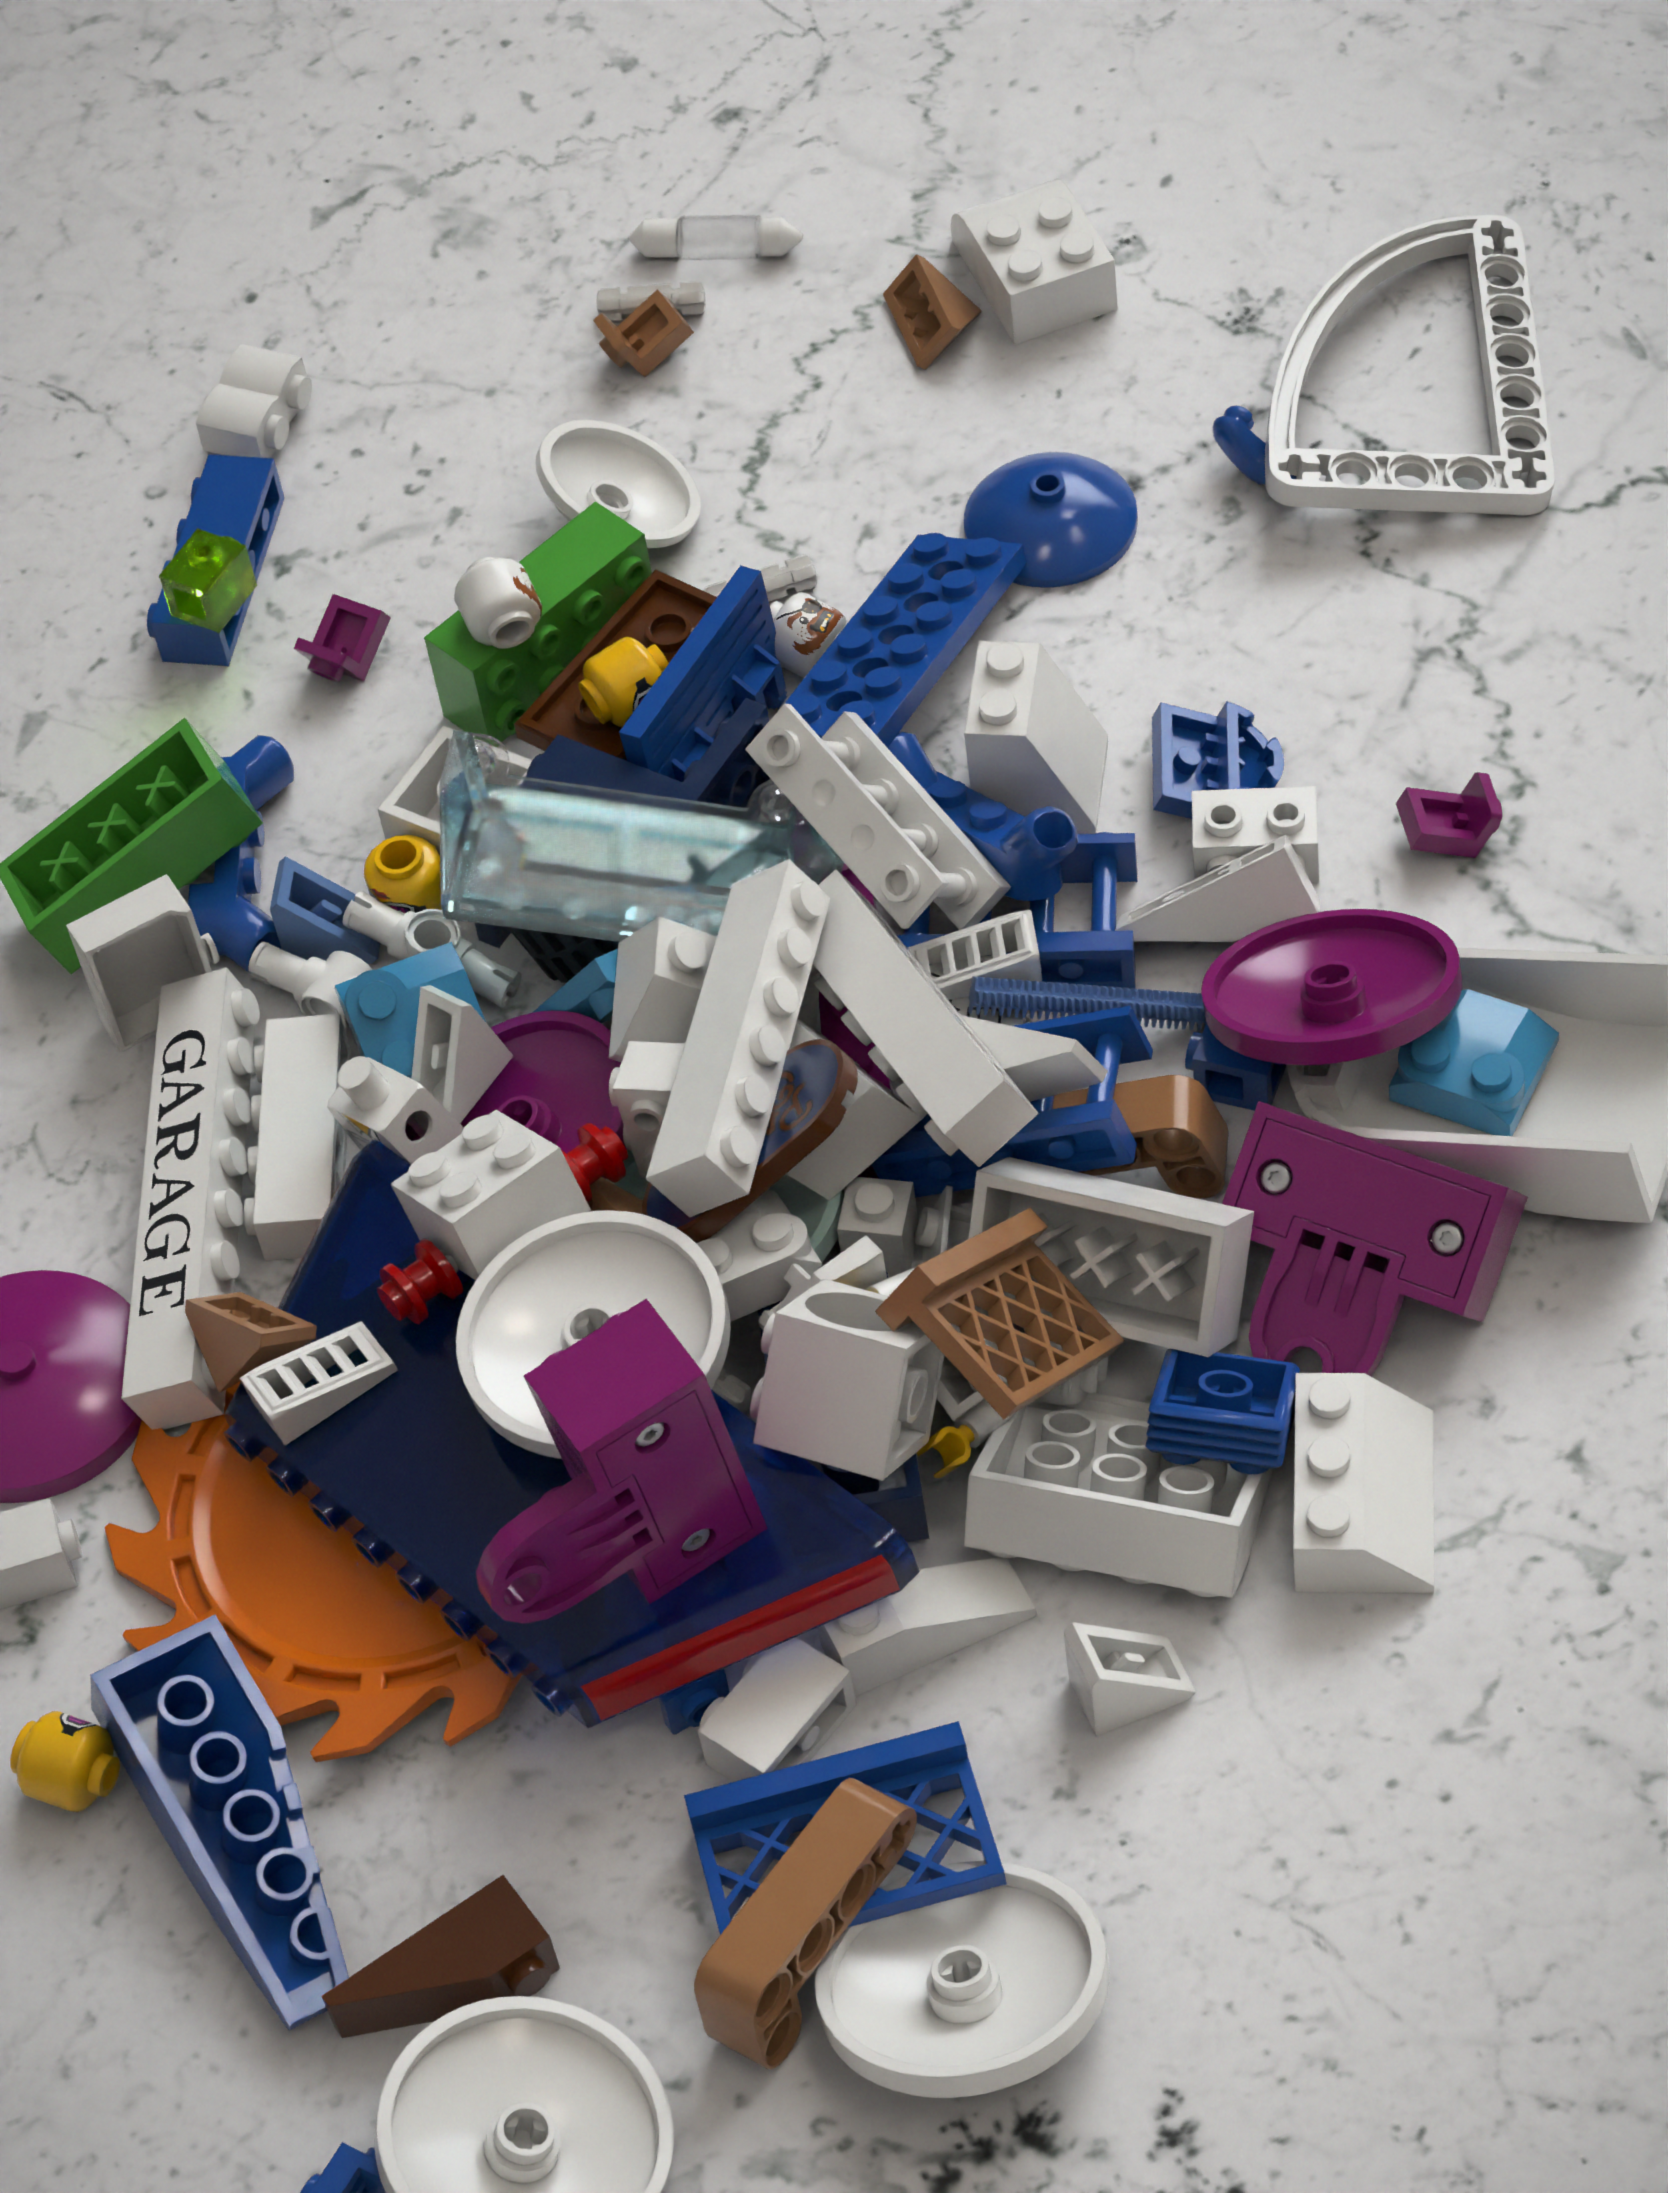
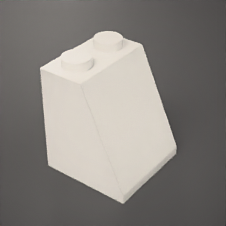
M979 640L964 731L970 788L994 801L1003 803L1007 808L1025 817L1034 810L1047 806L1064 810L1075 824L1077 834H1096L1108 750L1107 732L1040 643Z

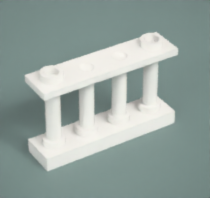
M784 703L746 747L745 750L901 928L908 929L932 901L937 904L959 930L976 925L1011 888L1008 882L857 713L844 711L820 738L791 704Z

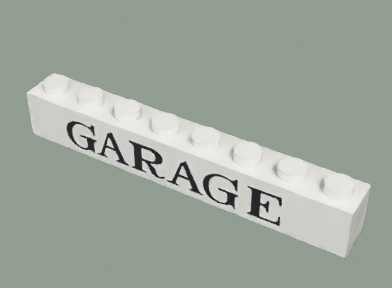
M227 967L163 985L160 990L121 1398L152 1430L159 1428L165 1430L224 1414L226 1390L218 1393L186 1316L185 1303L187 1299L234 1293V1281L240 1272L237 1243L239 1226L242 1225L244 1220L241 1193L243 1174L248 1169L245 1142L247 1123L251 1121L250 1079L251 1073L255 1071L253 1051L255 1024L259 1022L260 1011L253 992L248 988H244Z

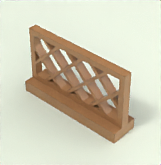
M1031 1208L918 1265L875 1310L893 1332L914 1321L1003 1419H1006L1111 1355L1125 1341L1034 1243L1048 1226ZM1030 1274L1037 1280L1038 1283L1032 1281ZM1003 1290L1014 1295L1016 1301L1004 1296ZM975 1306L988 1311L989 1317L977 1312ZM1040 1308L1052 1313L1053 1318L1041 1313ZM950 1323L958 1326L960 1332H957ZM1012 1323L1024 1328L1026 1334L1014 1329ZM1077 1325H1078L1085 1333L1079 1331V1330L1077 1329ZM984 1339L997 1344L998 1350L986 1345ZM1050 1341L1061 1345L1063 1351L1052 1347ZM1022 1356L1034 1361L1035 1367L1024 1363ZM998 1375H1001L1007 1379L1008 1386L999 1378Z

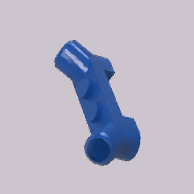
M899 732L887 748L1008 882L1011 888L1005 894L1007 897L1023 901H1036L1052 897L1060 891L1063 886L1061 861L1075 850L1078 843L1077 828L1071 817L1064 810L1047 806L1036 809L1025 817L1007 808L1003 803L994 801L967 787L964 783L955 781L936 771L915 734L908 732Z
M257 735L233 756L221 758L228 765L263 822L262 814L258 809L294 781V767L290 755L277 740L269 736ZM264 823L250 833L249 837L242 844L231 848L215 861L214 883L189 885L188 906L192 910L200 936L209 933L215 943L218 955H226L247 972H250L248 968L250 958L255 948L261 942H267L282 950L273 919L251 903L252 894H259L261 891L260 865L257 857H254L256 847L264 846Z

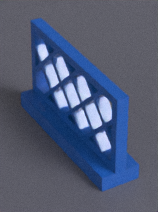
M959 1721L684 1795L720 1935L729 1925L731 1919L746 1898H750L760 1884L757 1882L774 1859L779 1861L789 1847L784 1844L790 1835L803 1831L833 1791L848 1778L857 1779L913 1808L917 1814V1824L940 1833L925 1857L906 1850L896 1863L914 1871L905 1887L891 1891H885L878 1887L848 1927L1006 1885L1005 1872L971 1768L966 1742ZM962 1788L965 1799L951 1819L922 1807L929 1796ZM970 1818L974 1830L965 1826ZM956 1840L982 1852L985 1865L955 1872L940 1865V1862ZM744 1846L759 1851L742 1876L717 1865L714 1856L715 1854ZM722 1885L732 1890L727 1898H725Z

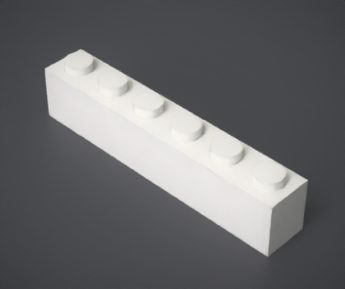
M790 859L732 884L645 1178L689 1217L746 1196L750 1192L778 1091L786 1054L791 1044L831 899L816 882L812 881Z
M835 869L819 884V887L831 899L810 971V975L813 977L818 972L821 974L814 984L837 1010L840 1011L846 1006L848 1011L840 1018L865 1046H868L873 1041L876 1046L868 1052V1055L880 1070L893 1082L899 1077L902 1079L903 1083L895 1090L903 1101L921 1119L929 1114L932 1119L924 1128L932 1139L949 1156H952L960 1149L980 1167L1039 1113L874 906Z

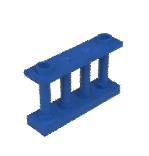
M1100 832L1096 834H1077L1078 843L1075 850L1061 861L1062 883H1092L1091 931L1053 932L1055 895L1043 900L1029 902V910L1032 912L1040 956L1042 981L1046 983L1083 984L1084 986L1097 985L1099 987L1106 986L1107 988H1136L1133 930L1115 931L1117 882H1138L1135 833ZM929 905L908 929H904V935L897 936L908 949V947L947 934H929ZM992 909L979 923L992 919Z
M1132 1006L1014 1025L1019 1028L1076 1039L1108 1071L1102 1083L1089 1086L1086 1104L1052 1109L1055 1095L1031 1101L1030 1103L1039 1114L980 1167L960 1149L952 1156H949L925 1130L924 1126L932 1119L927 1114L871 1164L878 1178L913 1182L916 1198L942 1194L946 1185L953 1187L952 1192L975 1188L976 1172L1007 1157L1075 1172L1134 1163L1137 1143L1113 1097L1119 1065L1152 1059L1153 1049Z

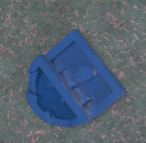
M1226 701L1218 716L1160 702L1152 716L1153 810L1192 819V791L1275 788L1284 770V755L1278 739L1273 737L1268 741L1252 725L1254 714Z

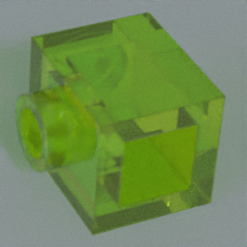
M198 528L159 575L171 616L217 633L221 632L257 587L246 545L229 536L221 537Z

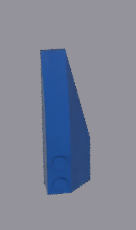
M215 1614L90 1674L91 1710L100 1726L108 1730L117 1756L196 1892L258 1988L288 2031L326 2012L327 2009L321 1996L348 1979L349 1975L331 1909L327 1905L320 1879V1868L314 1846H311L303 1816V1806L297 1784L293 1780L281 1726Z

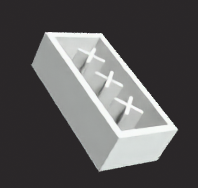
M1012 1157L1004 1158L976 1172L968 1239L1031 1208L1048 1226L1034 1243L1121 1337L1205 1357L1213 1355L1237 1340L1254 1211ZM1030 1274L1032 1281L1038 1283L1037 1280ZM1003 1290L1004 1296L1016 1301L1014 1295ZM1040 1308L1041 1313L1053 1318L1052 1313Z

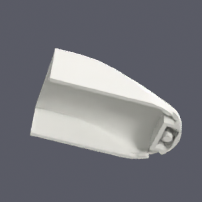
M1457 948L1462 972V990L1470 989L1529 1008L1559 1032L1557 1046L1513 1136L1492 1135L1390 1101L1389 1084L1398 1068V1052L1400 1047L1374 1056L1341 1063L1288 1065L1290 1085L1304 1117L1513 1189L1528 1197L1524 1210L1587 1220L1652 1223L1668 1176V955Z

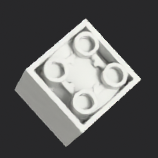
M823 1279L780 1310L772 1313L766 1322L761 1340V1350L763 1353L768 1354L765 1376L757 1383L750 1404V1415L752 1418L757 1419L753 1443L883 1481L929 1442L944 1354L914 1321L894 1332L875 1312L888 1296Z

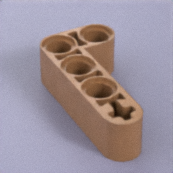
M1165 1075L1117 1083L1113 1099L1137 1143L1134 1163L1081 1171L1079 1173L1097 1176L1155 1166L1167 1186L1176 1194L1192 1198H1209L1221 1192L1225 1185L1229 1131L1226 1122L1205 1087L1199 1081L1183 1075ZM1088 1088L1055 1095L1052 1109L1086 1104Z
M854 1778L844 1780L833 1791L702 1959L694 1981V1993L704 2030L708 2037L766 2069L776 2068L788 2057L798 2039L802 2026V2013L797 1992L908 1848L917 1824V1814L913 1808Z

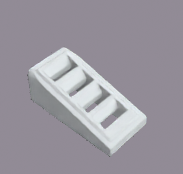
M1031 910L1006 914L908 947L910 953L931 979L929 964L942 962L944 975L932 980L948 1000L969 997L972 976L990 977L992 979H1014L1015 981H1042L1040 956ZM993 955V959L981 963L980 956ZM967 959L968 967L956 971L955 960Z
M360 1321L264 1363L242 1376L240 1380L253 1404L286 1446L398 1369L371 1332ZM359 1349L367 1359V1362L355 1367L347 1355ZM336 1363L342 1373L330 1377L325 1370ZM314 1378L317 1384L305 1388L304 1384Z

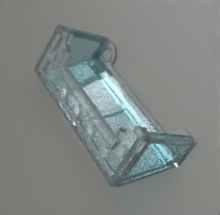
M453 730L439 784L441 908L444 919L621 942L660 916L717 936L732 884L788 859L818 885L835 869L840 873L842 872L844 865L842 859L772 780L759 785L750 796L747 808L509 775V756L502 742L485 734Z

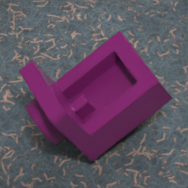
M333 594L313 642L298 638L293 649L310 660L307 667L309 671L323 678L340 682L344 674L364 681L391 617L382 610Z
M1475 772L1461 794L1406 787L1396 802L1410 849L1424 852L1476 858L1490 836L1499 828L1503 816L1501 803L1496 796L1488 773Z

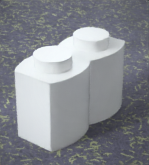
M243 344L238 346L229 357L219 384L209 392L199 411L196 427L203 450L226 456L271 458L276 449H282L288 438L289 422L293 420L299 410H303L308 405L311 397L312 382L307 377L302 357Z

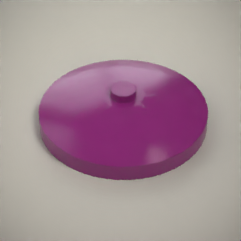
M1340 909L1306 914L1283 920L1259 929L1235 942L1221 953L1208 968L1202 982L1201 994L1209 1030L1216 1039L1231 1050L1244 1056L1272 1063L1323 1065L1353 1061L1384 1053L1405 1045L1433 1029L1449 1015L1457 1004L1462 991V972L1460 957L1455 943L1443 930L1432 923L1415 916L1387 910Z
M552 1010L521 1015L491 1027L493 1032L513 1054V1057L460 1124L463 1127L475 1118L489 1115L493 1111L498 1110L557 1145L566 1153L580 1144L577 1130L586 1123H592L599 1129L604 1126L609 1127L624 1144V1124L619 1108L611 1104L609 1097V1080L612 1070L615 1067H620L621 1062L609 1059L611 1031L591 1017L579 1013ZM407 1122L405 1133L408 1139L415 1141L422 1138Z
M51 1270L25 1271L0 1277V1503H22L46 1499L79 1487L110 1467L124 1454L138 1436L142 1419L121 1399L130 1304L115 1290L101 1282L75 1273Z

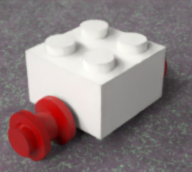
M495 1110L489 1115L480 1116L469 1122L462 1130V1134L438 1151L425 1154L415 1160L409 1167L408 1172L391 1183L420 1241L414 1246L417 1259L415 1262L403 1270L389 1263L379 1271L383 1284L377 1288V1292L388 1311L399 1321L408 1317L414 1323L420 1324L428 1318L426 1302L439 1293L450 1299H455L463 1293V1287L457 1275L459 1270L476 1280L485 1267L503 1249L527 1232L558 1218L589 1212L591 1209L588 1203L592 1200L591 1184L602 1176L614 1183H617L626 1176L623 1161L628 1158V1153L617 1134L607 1126L599 1129L592 1123H586L577 1130L580 1144L566 1153L557 1145Z

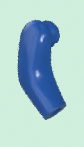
M1230 406L1225 410L1224 416L1216 418L1213 423L1214 439L1229 460L1247 478L1265 486L1266 443L1250 430L1254 425L1252 413L1242 406ZM1291 475V479L1297 480V476Z

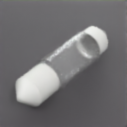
M682 215L680 218L644 219L629 235V241L645 257H680L682 260L760 259L762 256H784L803 240V234L784 218L761 217L760 215Z

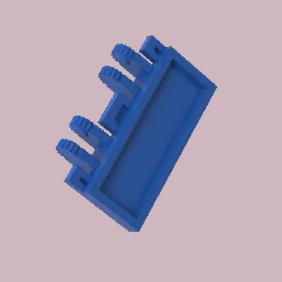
M740 565L621 728L619 734L628 762L683 782L689 765L693 761L701 759L713 743L719 725L724 719L733 716L745 698L766 705L768 709L772 708L775 710L776 708L779 709L788 697L785 691L786 684L781 664L775 655L776 629L761 571Z

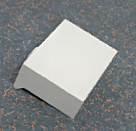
M167 874L66 925L102 1025L120 1052L156 1035L161 986L212 972L209 963L213 962L215 964L220 961L213 939L209 933L200 936L191 908Z

